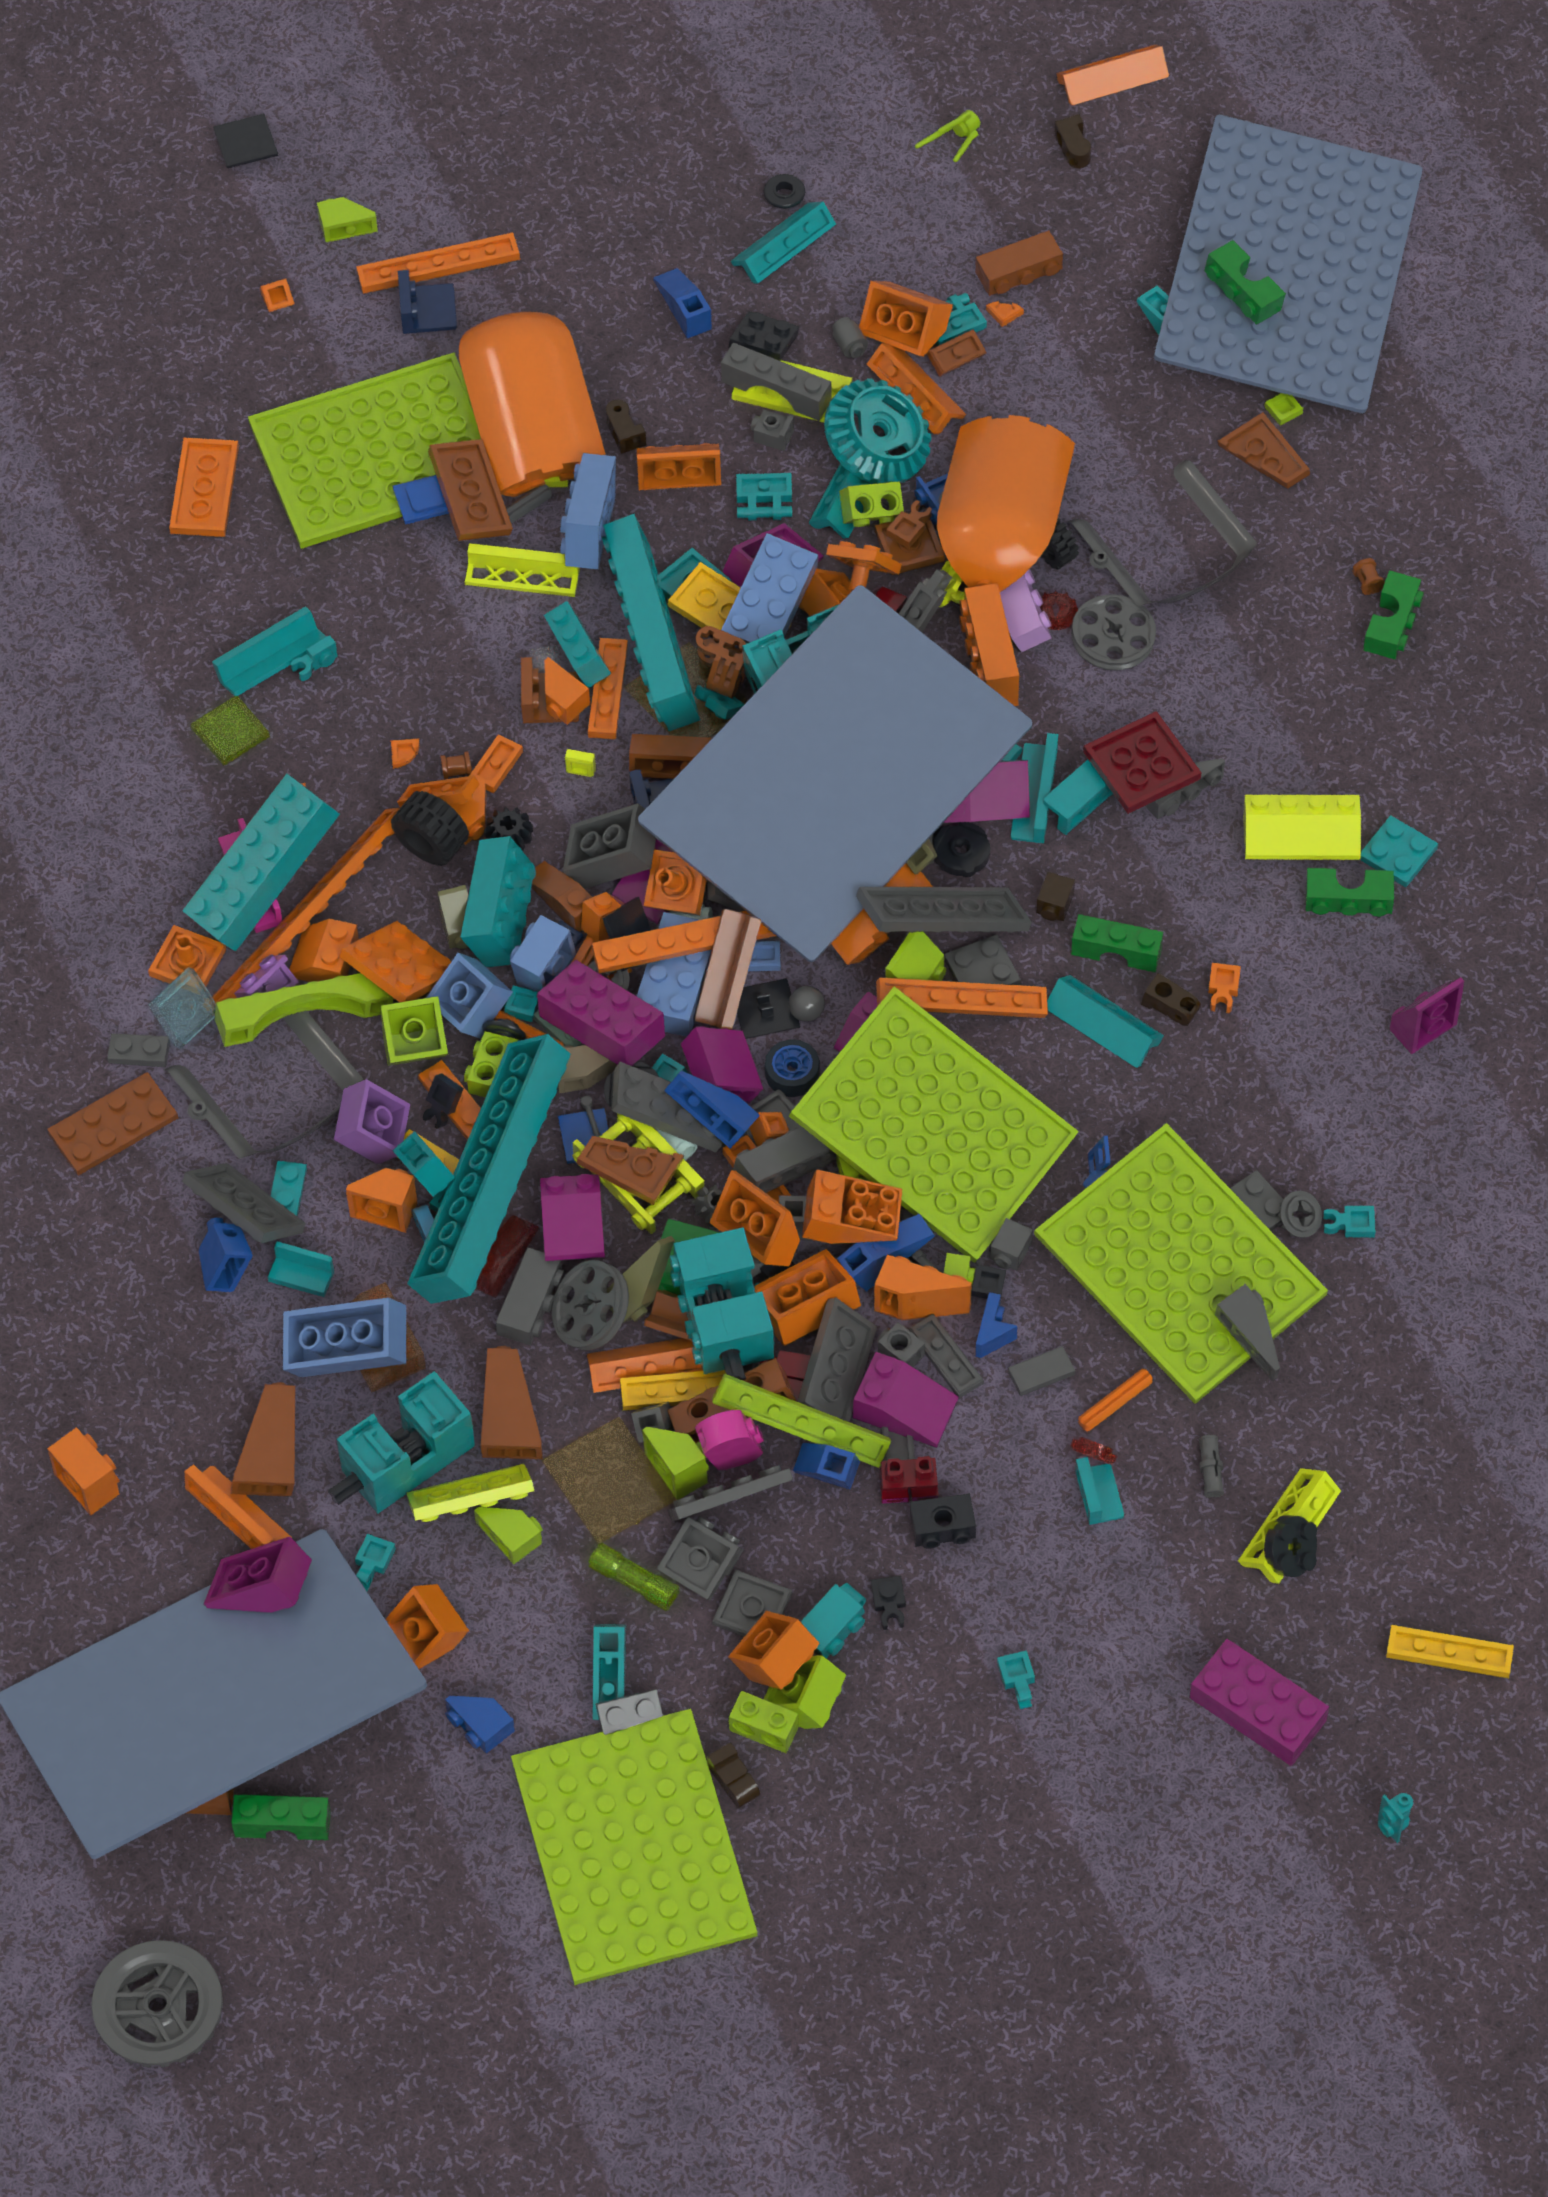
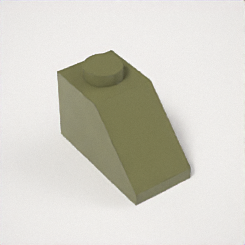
M466 885L439 891L440 918L449 948H467L468 946L460 938L468 901Z

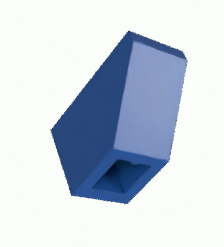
M802 1443L793 1472L850 1490L860 1460L855 1453L827 1444Z
M449 1696L445 1699L447 1709L445 1715L454 1727L457 1728L460 1725L467 1732L465 1737L475 1749L480 1747L487 1754L515 1731L514 1720L494 1698Z

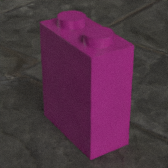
M700 1026L695 1027L682 1041L681 1046L693 1076L738 1095L747 1104H750L763 1090L743 1031Z

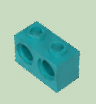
M415 1131L392 1150L433 1197L438 1192L447 1188L449 1183L455 1178Z

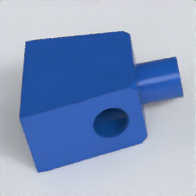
M212 1218L207 1222L208 1232L199 1247L206 1291L232 1292L235 1290L253 1255L241 1227L224 1223L222 1218Z

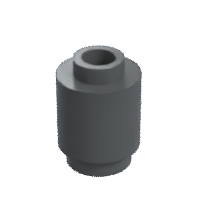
M849 317L837 320L832 326V335L844 356L847 358L862 356L868 347V341L857 323Z

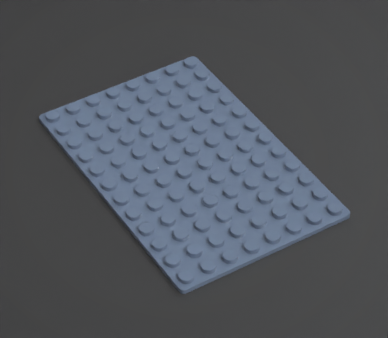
M1217 115L1174 275L1154 359L1159 362L1330 406L1365 413L1368 407L1415 205L1422 167L1256 123ZM1232 240L1251 257L1246 275H1244L1246 279L1259 281L1269 276L1286 293L1281 311L1258 325L1249 317H1246L1232 299H1229L1224 291L1214 281H1211L1204 272L1208 254Z
M858 585L639 815L638 822L749 914L760 918L761 923L803 958L809 962H814L864 909L856 897L859 887H884L1031 729L1032 720L867 588Z
M320 1529L296 1541L312 1561L300 1590L299 1599L291 1608H285L272 1613L207 1608L204 1605V1601L211 1586L209 1585L0 1691V1705L90 1858L97 1859L426 1689V1679L326 1530Z

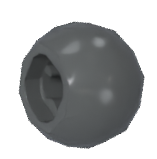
M802 986L796 989L791 994L788 1002L790 1013L796 1019L803 1022L816 1020L825 1008L823 994L812 986Z

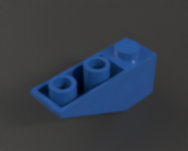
M678 268L653 277L655 284L687 339L712 329L711 308L701 291Z
M917 1214L899 1222L897 1241L857 1242L837 1259L852 1276L855 1283L865 1291H868L875 1285L887 1254L894 1257L902 1256L909 1258L935 1237V1234L924 1218Z

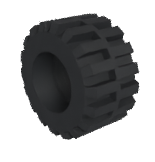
M424 791L412 793L391 819L392 829L400 842L418 858L437 866L446 865L467 841L469 836L467 826L460 815L445 801Z

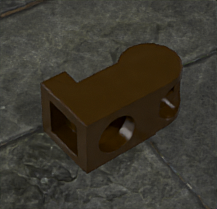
M1080 114L1055 121L1054 136L1070 166L1077 169L1088 166L1091 160V144L1087 139L1083 138L1084 122Z
M619 399L610 401L606 405V422L620 453L647 446L646 431L642 424L634 426L630 417L629 405Z
M1157 973L1146 989L1141 1005L1150 1010L1154 1008L1183 1026H1188L1201 1007L1199 1000L1194 995L1160 973Z
M731 1742L707 1756L709 1770L737 1808L742 1807L761 1795L755 1780L747 1772V1768L739 1758L738 1752Z

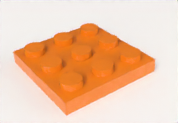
M398 921L345 946L340 954L341 959L398 1002L412 1001L430 992L451 963L448 957L443 956L430 946L428 942L422 940Z

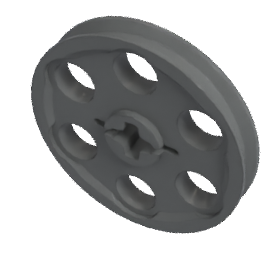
M1102 595L1090 599L1078 609L1073 619L1071 636L1076 651L1090 664L1107 670H1125L1140 664L1151 653L1156 637V625L1150 612L1143 605L1137 606L1131 598L1122 595ZM1115 605L1121 611L1117 614H1112L1106 610V607ZM1085 616H1092L1097 620V622L1094 624H1086L1083 622L1082 618ZM1138 617L1143 619L1145 624L1135 626L1130 620ZM1093 639L1097 642V645L1095 647H1087L1082 641ZM1139 640L1145 643L1146 646L1142 649H1136L1131 645V642ZM1117 651L1122 657L1118 660H1113L1107 656V653Z
M598 1260L582 1262L566 1274L556 1291L552 1306L553 1325L557 1335L564 1343L581 1350H594L605 1345L615 1336L625 1319L629 1303L628 1286L623 1274L616 1267ZM592 1270H594V1271H595L594 1279H593V1281H592L591 1283L588 1284V1283H587L588 1274H589ZM614 1279V1287L611 1292L607 1293V1284L610 1280ZM572 1289H574V1298L570 1303H568L567 1296ZM613 1307V1316L607 1322L606 1314ZM573 1317L574 1325L571 1330L567 1331V1323ZM590 1327H593V1335L587 1341L586 1333Z

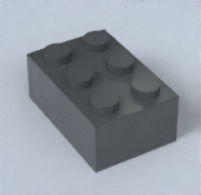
M637 803L571 824L563 873L586 889L651 869L656 837L638 822L639 815L645 809Z

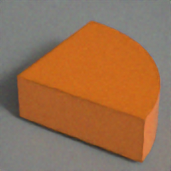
M996 301L986 305V311L1002 327L1024 314V309L1015 303L1011 305Z
M419 739L391 741L393 769L407 765L416 757L420 747Z

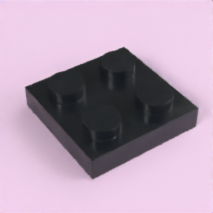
M748 311L730 337L729 348L733 343L781 361L796 339L799 326L790 324L785 320L764 316L758 312Z

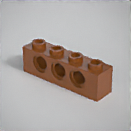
M776 1358L763 1362L758 1367L745 1372V1382L796 1401L786 1372ZM718 1386L709 1388L704 1393L682 1401L677 1406L667 1410L675 1432L689 1434L695 1443L700 1442L695 1429L696 1425L710 1416L730 1411L712 1403V1398Z

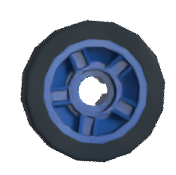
M789 1039L781 1041L774 1045L766 1055L765 1077L768 1085L774 1091L777 1089L781 1090L788 1097L805 1095L820 1076V1060L817 1051L810 1044L801 1040ZM788 1066H791L792 1068H795L797 1070L789 1071Z

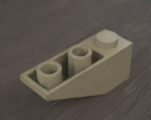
M586 1045L576 1047L563 1046L571 1055L566 1065L567 1069L558 1084L559 1093L588 1089L612 1073L617 1064Z

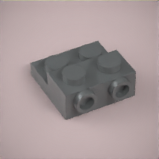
M701 1516L697 1520L687 1517L657 1570L711 1601L725 1575L729 1576L744 1549L737 1546L740 1540L724 1531L722 1536L712 1531L715 1525Z

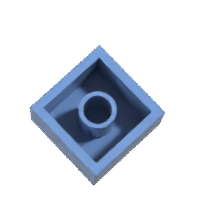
M542 915L539 916L535 923L532 922L529 925L524 941L520 946L517 945L510 955V963L517 985L539 992L571 964L576 955V950L570 930Z
M457 953L426 998L438 996L441 1014L460 1032L480 1039L484 1034L483 1024L494 1020L513 991L477 959Z

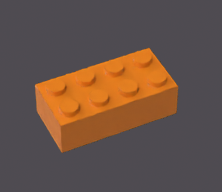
M998 583L964 588V600H960L962 616H959L961 632H966L967 639H965L967 656L971 655L973 661L970 662V670L1011 704L1018 706L1019 672Z

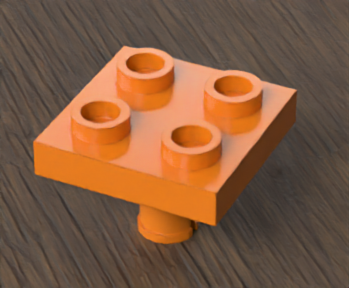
M840 541L839 545L828 544L826 555L853 568L848 590L851 592L858 585L866 588L870 571L899 575L902 565L892 559V554L881 552L879 547L864 545V548L861 549L856 548V545L853 543Z
M654 850L643 906L700 916L707 879L674 852Z
M173 925L148 970L149 976L202 995L226 952V945Z

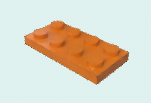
M183 438L169 526L170 534L225 537L239 451L238 441Z

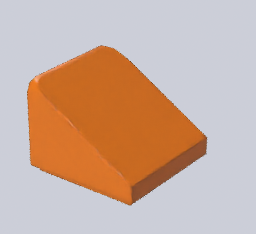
M287 279L266 284L259 288L269 312L295 304Z
M759 1112L760 1116L749 1127L757 1147L761 1146L766 1140L770 1138L776 1139L789 1131L782 1112Z

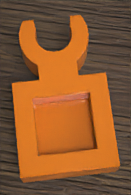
M1212 963L1208 993L1214 994L1211 997V1011L1215 1012L1216 1004L1220 1002L1226 1004V1013L1232 1011L1233 999L1231 996L1237 997L1241 966Z

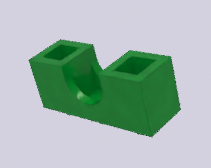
M1232 240L1208 254L1204 272L1211 281H1214L1224 291L1229 299H1232L1246 317H1249L1258 325L1281 311L1286 293L1269 276L1259 281L1246 279L1244 275H1246L1251 257Z
M1389 570L1381 591L1379 607L1389 609L1395 614L1390 617L1373 614L1365 635L1363 651L1395 660L1398 651L1404 652L1408 641V635H1405L1407 629L1412 630L1416 619V613H1413L1415 607L1420 608L1424 597V591H1420L1422 579Z
M1307 868L1305 911H1312L1319 915L1328 912H1341L1347 916L1357 913H1370L1376 917L1392 914L1394 904V871L1365 870L1363 884L1358 888L1348 889L1338 883L1336 869Z
M1079 914L1072 937L1071 955L1099 961L1103 953H1116L1128 961V967L1156 973L1162 951L1163 932Z
M234 1795L232 1815L234 1835L238 1838H266V1834L269 1831L284 1830L294 1833L297 1839L329 1840L331 1815L329 1800L326 1797Z

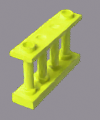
M618 1113L617 1123L600 1136L601 1138L614 1140L624 1131H631L637 1137V1143L632 1147L647 1149V1147L658 1149L660 1153L670 1155L677 1153L653 1127ZM578 1139L573 1142L572 1156L576 1163L577 1158L585 1148ZM683 1159L673 1175L676 1178V1184L661 1195L655 1205L650 1204L646 1209H643L633 1198L635 1195L599 1176L600 1182L630 1212L634 1224L640 1230L646 1229L650 1234L656 1231V1223L653 1217L683 1192L686 1194L690 1192L694 1198H697L699 1196L697 1191L704 1187V1180Z

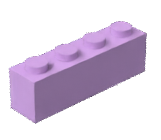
M1030 569L1021 578L1000 592L1010 636L1021 653L1051 639L1048 627L1052 625L1047 613L1041 611L1040 605H1043V600L1038 590H1033L1032 584L1035 583V579Z

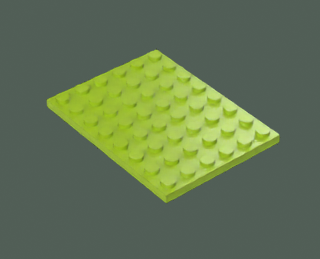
M455 353L248 416L249 425L301 549L402 517L393 486L436 475L428 453L431 444L481 439L462 369Z
M895 986L789 1114L791 1119L871 1182L903 1189L901 1206L914 1216L920 1214L930 1229L963 1255L971 1256L970 1260L974 1263L997 1236L1005 1219H1010L1079 1132Z
M1167 1123L1034 1231V1235L1194 1404L1251 1358L1215 1316L1217 1304L1244 1284L1251 1291L1253 1289L1256 1290L1264 1301L1263 1305L1265 1306L1272 1338L1274 1339L1328 1293L1323 1284Z
M691 1709L664 1715L614 1733L604 1735L603 1732L511 1756L574 1985L758 1936Z

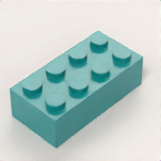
M510 836L479 840L460 936L486 967L511 965L510 955L517 945L520 946L522 944L521 938L523 928L526 926L527 907L531 901L532 881L536 875L534 864Z

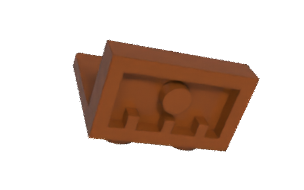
M532 657L521 658V707L523 723L562 722L560 719L551 717L546 710L545 673H539L538 668H533ZM569 672L572 676L579 680V676L576 672ZM579 715L576 716L571 722H578Z

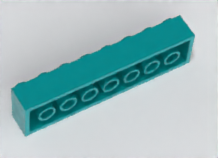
M635 514L604 524L606 536L602 537V541L607 553H610L611 558L608 559L613 575L616 574L617 580L614 582L619 596L623 599L621 607L626 619H629L630 625H627L632 641H635L636 647L633 648L635 656L643 668L640 670L644 685L648 686L649 692L646 695L652 709L654 708L659 723L664 722L669 731L700 721L666 598L662 588L656 584L659 583L657 578L659 574L650 543Z

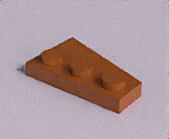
M1263 412L1218 440V446L1287 489L1310 475L1309 467Z
M592 1136L577 1158V1164L644 1201L655 1205L682 1163L684 1155L660 1153L658 1149L649 1147L641 1149L631 1147L625 1142Z

